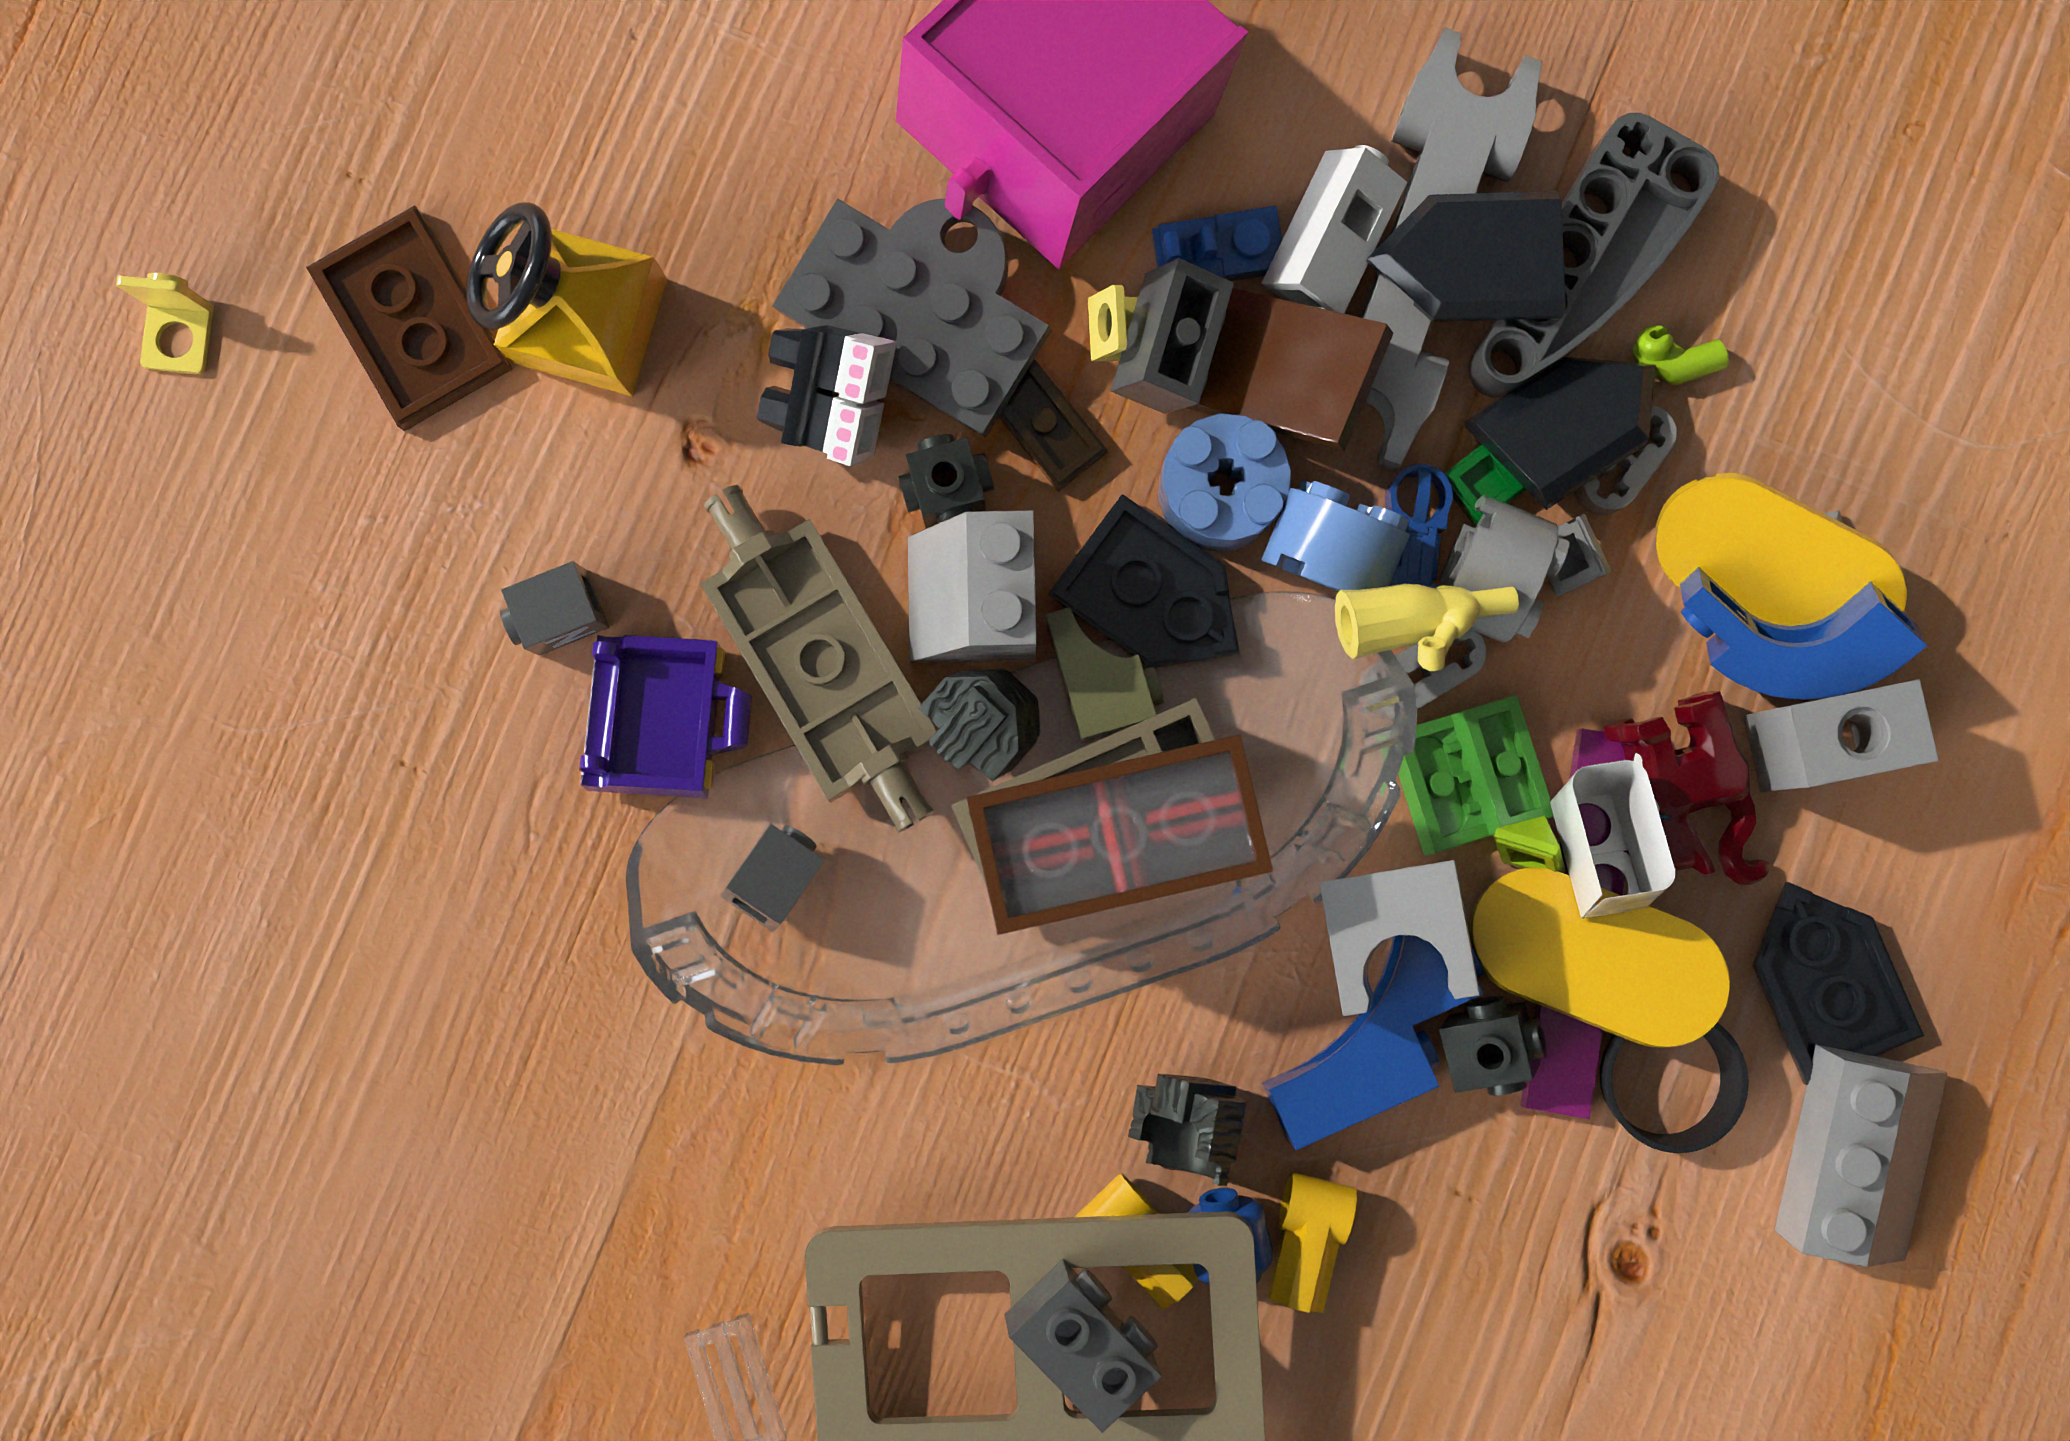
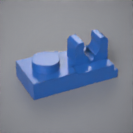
M1277 206L1159 224L1158 228H1152L1157 267L1180 258L1229 281L1265 276L1282 242Z

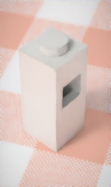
M1357 145L1352 149L1325 151L1261 284L1283 300L1345 313L1368 265L1366 260L1374 252L1407 184V181L1388 166L1389 160L1383 153L1366 145Z

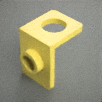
M149 273L147 278L117 276L116 286L147 305L140 364L148 370L203 374L206 371L214 305L188 288L187 280L174 275ZM173 324L187 325L193 334V343L190 350L177 358L167 357L160 348L162 332Z
M1112 285L1088 298L1091 361H1119L1122 351L1127 348V333L1138 297H1125L1123 285Z

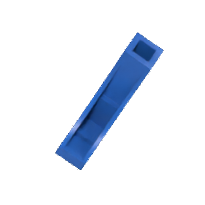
M1414 935L1394 936L1383 974L1373 992L1372 1009L1367 1013L1359 1014L1341 1035L1306 1062L1262 1082L1288 1143L1295 1150L1439 1087L1432 1069L1440 1066L1436 1050L1426 1032L1422 1030L1415 1033L1413 1025L1479 996L1454 998L1448 988V969L1443 956L1430 942ZM1471 944L1478 978L1484 975V970ZM1479 985V996L1483 995V991Z

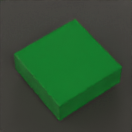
M1480 445L1444 473L1452 486L1453 499L1475 527L1483 513L1475 510V503L1481 496L1487 495L1508 504L1526 490L1483 445Z

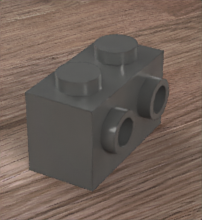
M1180 258L1145 273L1127 333V348L1121 353L1110 391L1164 414L1199 404L1201 394L1207 383L1208 370L1218 336L1225 321L1226 309L1234 283Z
M1062 1259L1005 1313L1009 1338L1103 1433L1162 1377L1153 1355V1351L1158 1345L1151 1334L1136 1318L1130 1316L1123 1322L1107 1305L1113 1300L1112 1296L1095 1275L1086 1268L1078 1275Z

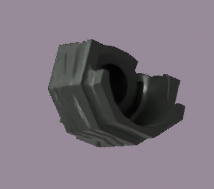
M1004 669L965 670L945 677L918 708L927 717H931L932 722L939 728L929 740L931 746L937 748V753L944 755L943 759L946 762H952V766L958 769L972 763L979 770H982L984 775L992 782L1002 775L1004 776L1011 772L1036 744L1037 738L1041 735L1038 698L1013 674Z
M1158 1073L1156 1086L1137 1085L1132 1114L1133 1120L1130 1124L1131 1129L1129 1130L1128 1137L1149 1143L1146 1163L1194 1172L1214 1179L1215 1185L1227 1186L1231 1163H1236L1237 1147L1240 1144L1243 1127L1241 1119L1244 1118L1246 1102L1241 1097L1235 1096L1237 1087L1203 1077Z

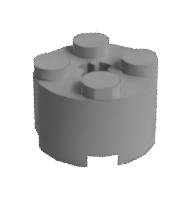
M1483 495L1475 503V510L1483 513L1476 528L1463 524L1449 553L1439 583L1447 586L1463 587L1471 592L1513 586L1518 594V611L1516 613L1479 617L1470 629L1503 643L1510 641L1515 634L1529 638L1539 621L1543 609V602L1537 600L1536 597L1542 587L1545 576L1548 575L1554 578L1560 571L1566 559L1570 542L1558 537L1559 528L1556 523Z

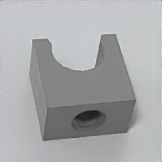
M1920 679L1743 715L1760 792L1809 788L1939 761ZM1847 720H1850L1856 746L1854 751H1851L1845 745L1842 738V728Z
M1455 860L1319 882L1343 1016L1367 1013L1372 1009L1374 994L1368 982V965L1374 951L1386 939L1397 935L1417 936L1430 942L1442 954L1448 969V988L1455 999L1479 996L1480 990Z

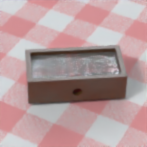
M1241 734L966 797L997 935L1273 872Z

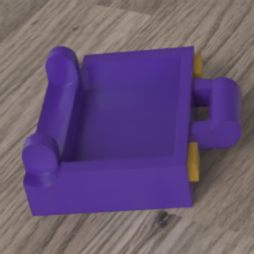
M597 635V642L593 643L592 650L594 668L584 755L580 757L579 770L582 772L580 784L587 791L708 798L709 789L713 787L715 767L712 755L736 751L748 745L752 696L750 694L720 683V677H723L726 652L717 641L624 635L623 637ZM718 700L726 701L723 737H714Z

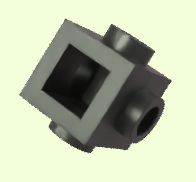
M952 434L929 437L916 444L918 451L905 454L910 473L898 476L908 513L921 510L926 529L964 512L986 511L983 492L994 490V485L985 453L972 455L968 437L954 441ZM953 470L957 473L956 481L948 487L938 486L933 481L934 475Z
M1504 996L1482 998L1466 1005L1467 1012L1450 1014L1446 1018L1439 1031L1455 1093L1487 1088L1489 1095L1499 1096L1521 1091L1527 1087L1526 1081L1534 1079L1540 1066L1539 1059L1547 1057L1546 1040L1541 1022L1538 1018L1529 1020L1525 1001L1507 1004Z

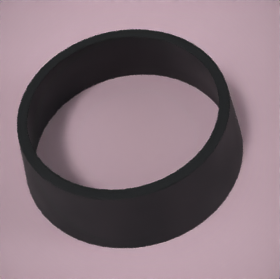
M1718 1022L1708 1033L1703 1035L1714 1050L1720 1068V1086L1717 1098L1710 1111L1700 1122L1687 1130L1672 1134H1656L1642 1130L1631 1124L1622 1115L1615 1100L1612 1078L1617 1054L1626 1039L1615 1034L1610 1039L1601 1059L1600 1086L1609 1110L1635 1139L1659 1151L1689 1153L1715 1144L1730 1132L1737 1123L1747 1100L1749 1086L1748 1070L1739 1045L1732 1035Z

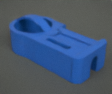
M1427 464L1411 465L1401 470L1388 485L1385 494L1386 509L1410 519L1405 530L1410 536L1389 586L1400 584H1419L1432 588L1441 586L1431 584V582L1437 579L1441 533L1447 529L1448 511L1453 500V493L1447 476L1437 467ZM1418 476L1417 495L1412 518L1400 508L1397 502V488L1403 482V479ZM1432 482L1439 492L1440 502L1437 511L1431 518L1426 519Z

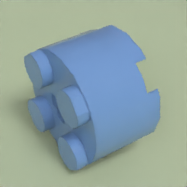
M1220 413L1196 420L1189 427L1184 428L1175 438L1160 471L1158 500L1165 521L1170 527L1172 525L1179 534L1205 551L1226 553L1251 545L1271 527L1288 496L1291 469L1284 447L1277 440L1275 432L1262 421L1252 420L1246 416ZM1216 473H1225L1228 475V479L1233 478L1236 484L1230 496L1220 495V486L1210 487L1209 482L1213 481Z
M1301 480L1298 489L1290 488L1261 561L1280 567L1284 557H1286L1282 570L1337 592L1340 590L1387 587L1392 580L1410 534L1405 532L1410 519L1376 505L1369 507L1359 504L1358 509L1354 510L1346 507L1350 497L1348 493L1317 481L1310 483Z

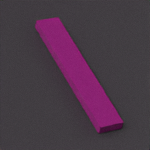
M1578 729L1576 731L1569 779L1582 767L1626 760L1622 744L1607 740L1602 731ZM1579 804L1578 807L1589 846L1602 844L1607 840L1611 832V821L1607 813L1594 804ZM1560 842L1559 846H1560V849H1561V854H1562V858H1563V862H1564V866H1565V870H1566V871H1565V874L1569 875L1568 868H1567V864H1566V860H1565L1564 853H1563V849H1562V845H1561V842ZM1609 864L1595 865L1600 887L1622 896L1625 881L1624 874L1618 868ZM1536 1004L1534 1019L1538 1018L1541 1022L1546 1040L1547 1057L1539 1059L1540 1066L1534 1079L1526 1081L1527 1087L1522 1092L1521 1106L1527 1109L1590 1119L1603 1030Z

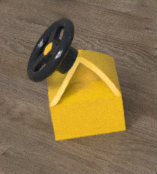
M522 202L504 210L491 223L483 235L469 269L466 289L467 306L470 315L478 325L485 329H499L494 345L513 364L633 396L667 283V277L654 257L551 229L546 213L539 206L530 202ZM521 225L511 244L504 247L499 255H497L508 235ZM488 278H493L498 283V307L495 309H490L487 303Z

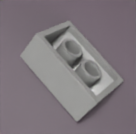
M1816 1044L1812 1059L1811 1080L1806 1086L1774 1231L1800 1253L1864 1267L1904 1261L1907 1255L1947 1072Z

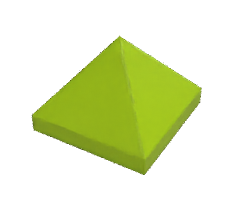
M1545 816L1496 829L1494 839L1501 861L1504 864L1520 869L1532 867L1547 868L1554 872L1559 871L1565 874L1566 870L1560 846Z

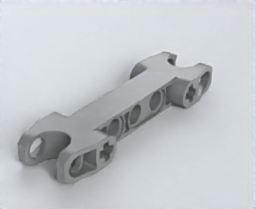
M1444 28L1431 56L1417 73L1406 95L1391 138L1393 143L1419 151L1391 233L1428 195L1476 193L1482 174L1505 182L1511 180L1520 162L1536 118V96L1542 61L1524 55L1520 66L1516 68L1513 78L1510 79L1503 93L1491 97L1477 96L1464 88L1458 80L1455 70L1462 33ZM1377 272L1361 318L1386 323L1394 334L1365 402L1375 407L1381 415L1385 427L1384 439L1378 455V466L1395 472L1402 464L1422 424L1435 408L1447 373L1449 359L1421 350L1431 320L1413 305L1414 301L1388 277L1384 279Z

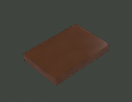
M416 205L306 267L397 427L403 431L408 430L512 370L505 355L494 345L495 338L490 329H485L478 325L470 315L467 306L466 288L423 213Z
M1232 288L1226 309L1225 321L1219 333L1208 370L1206 386L1201 394L1199 404L1186 408L1209 415L1221 413L1246 416L1252 420L1262 421L1275 433L1345 451L1394 333L1386 323Z

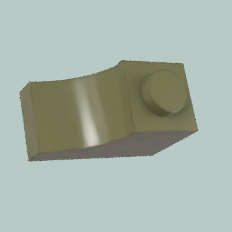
M1071 607L1045 614V622L1080 742L1124 730L1156 716L1154 706L1163 704L1164 699L1154 667L1143 669L1139 655L1123 658L1110 654L1095 645L1077 624Z

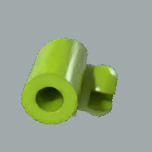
M1659 325L1644 328L1639 333L1638 340L1633 348L1637 363L1655 364V376L1672 385H1679L1724 370L1729 365L1728 353L1721 340L1716 339L1685 350L1673 342V336L1667 334V328Z

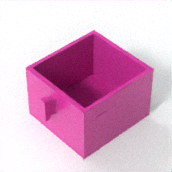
M943 0L903 37L896 122L953 173L948 179L945 208L955 218L961 220L972 209L973 202L979 197L1056 268L1060 269L1215 115L1248 31L1241 25L1237 27L1208 0Z

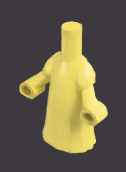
M1400 584L1362 590H1340L1336 595L1335 623L1340 642L1346 654L1353 660L1378 652L1418 644L1419 664L1428 671H1438L1444 668L1445 657L1453 641L1466 634L1477 618L1516 613L1519 607L1517 591L1513 586L1472 592L1457 586L1441 585L1432 588L1419 584Z

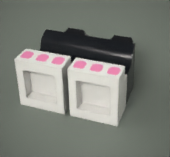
M829 325L807 329L785 328L775 330L772 333L768 354L770 363L793 369L791 390L777 386L765 388L760 397L757 413L758 421L778 431H782L781 443L800 447L806 446L827 453V459L848 466L872 459L884 403L875 400L886 397L897 341Z

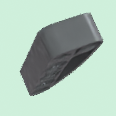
M1627 113L1619 117L1593 148L1561 203L1563 247L1568 248L1574 254L1577 261V267L1569 268L1564 266L1565 306L1563 317L1561 319H1546V321H1536L1533 319L1493 320L1472 355L1468 366L1469 378L1474 388L1481 394L1491 398L1505 396L1550 369L1575 351L1622 308L1662 265L1692 225L1716 187L1719 178V165L1714 155L1705 147L1648 115ZM1624 146L1631 150L1629 156L1622 153ZM1670 173L1683 175L1691 185V192L1679 190L1673 184ZM1584 194H1593L1601 198L1607 207V214L1593 212L1587 206ZM1492 351L1507 353L1515 363V375L1499 373L1491 363L1490 353Z

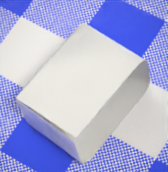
M1630 760L1585 766L1577 770L1550 801L1581 919L1646 908L1675 879V867L1648 774L1640 764ZM1579 804H1594L1607 813L1611 821V832L1607 840L1602 844L1589 846L1578 807ZM1609 864L1618 868L1628 882V894L1605 898L1596 905L1595 903L1603 894L1595 865Z

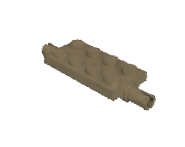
M732 485L723 489L724 495L734 510L732 515L729 514L717 494L710 497L705 502L704 507L711 514L732 549L729 553L730 562L722 571L700 583L827 800L832 803L862 784L864 786L871 784L894 822L896 831L900 833L914 826V823L902 805L903 800H907L920 822L930 816L934 810L928 805L906 768L905 763L910 755L930 744L929 740L937 732L930 718L918 709L921 706L920 701L811 520H806L788 532L774 534L771 530L765 531L743 495L742 488L739 485Z

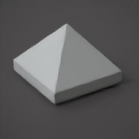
M1585 514L1558 526V537L1568 540L1570 544L1566 559L1558 574L1554 578L1548 576L1557 597L1612 572Z

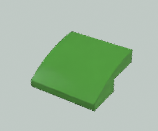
M1517 695L1386 735L1424 856L1436 854L1494 835L1498 827L1545 816L1546 819L1554 817L1550 805L1551 798Z

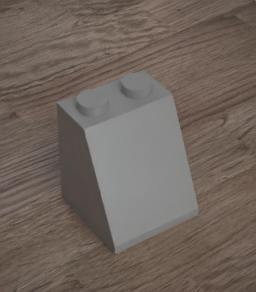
M1033 510L964 512L908 537L910 663L1036 661Z

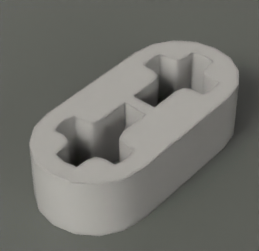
M1652 405L1650 425L1654 430L1650 438L1657 445L1650 443L1638 451L1635 456L1631 454L1617 463V465L1624 469L1613 486L1620 495L1612 493L1606 498L1600 497L1596 493L1600 486L1597 478L1575 491L1578 502L1586 510L1597 515H1609L1626 507L1635 499L1671 451L1676 441L1677 428L1673 418L1666 410ZM1614 465L1613 467H1611L1599 476H1603L1604 474L1612 470L1616 465Z
M1469 629L1466 634L1453 641V644L1464 641L1470 650L1462 657L1466 666L1463 670L1455 662L1444 666L1441 670L1428 671L1422 668L1418 662V644L1410 646L1383 662L1375 670L1371 678L1370 687L1374 701L1382 710L1391 714H1405L1419 709L1471 678L1482 668L1486 660V645L1483 637L1478 632ZM1420 668L1425 678L1412 685L1409 689L1412 700L1407 702L1402 695L1393 698L1389 696L1385 687L1393 682L1392 675L1390 674L1392 669H1395L1400 676H1403Z

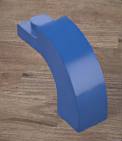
M1700 567L1680 583L1683 605L1685 606L1681 613L1698 633L1706 638L1715 633L1706 642L1710 665L1734 682L1753 691L1770 696L1806 700L1835 697L1858 691L1891 675L1927 647L1917 623L1871 581L1834 613L1816 622L1796 626L1777 625L1755 617Z

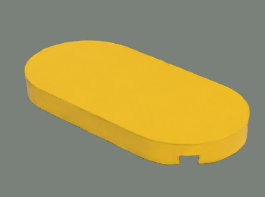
M1730 472L1714 474V477H1705L1699 481L1695 479L1681 486L1669 497L1657 519L1656 550L1658 559L1664 572L1676 586L1680 588V583L1700 567L1744 609L1766 622L1785 626L1816 622L1838 610L1870 581L1903 612L1905 610L1907 600L1906 582L1900 567L1886 547L1873 538L1750 476Z
M1538 867L1510 872L1488 887L1481 894L1473 908L1469 924L1470 941L1485 974L1495 985L1513 995L1632 1042L1657 1048L1680 1046L1693 1042L1708 1033L1715 1026L1727 1005L1730 989L1728 968L1720 949L1703 930L1686 920L1650 906L1643 909L1581 919L1571 879L1567 874ZM1601 888L1603 895L1595 904L1598 905L1605 898L1621 895Z

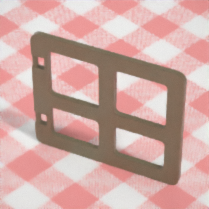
M1222 1211L833 1226L819 1230L807 1245L805 1268L812 1331L811 1354L817 1441H1266L1254 1238L1250 1224L1237 1213ZM1062 1259L1071 1268L1200 1264L1208 1271L1216 1400L1210 1407L1127 1410L1102 1433L1082 1412H1075L1067 1407L1064 1393L1013 1342L1018 1407L1013 1413L880 1418L871 1411L862 1279L866 1276L1000 1271L1009 1279L1012 1308ZM826 1306H847L849 1339H828Z

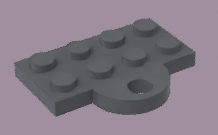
M837 198L772 305L779 313L806 329L829 325L897 341L889 380L984 438L991 431L1052 331L1048 324L1001 297L1008 277V255L1004 241L990 218L972 205V209L961 220H958L945 208V198L929 200L912 207L899 217L890 230ZM967 222L977 227L978 237L976 243L968 251L954 253L945 247L946 233L953 225Z

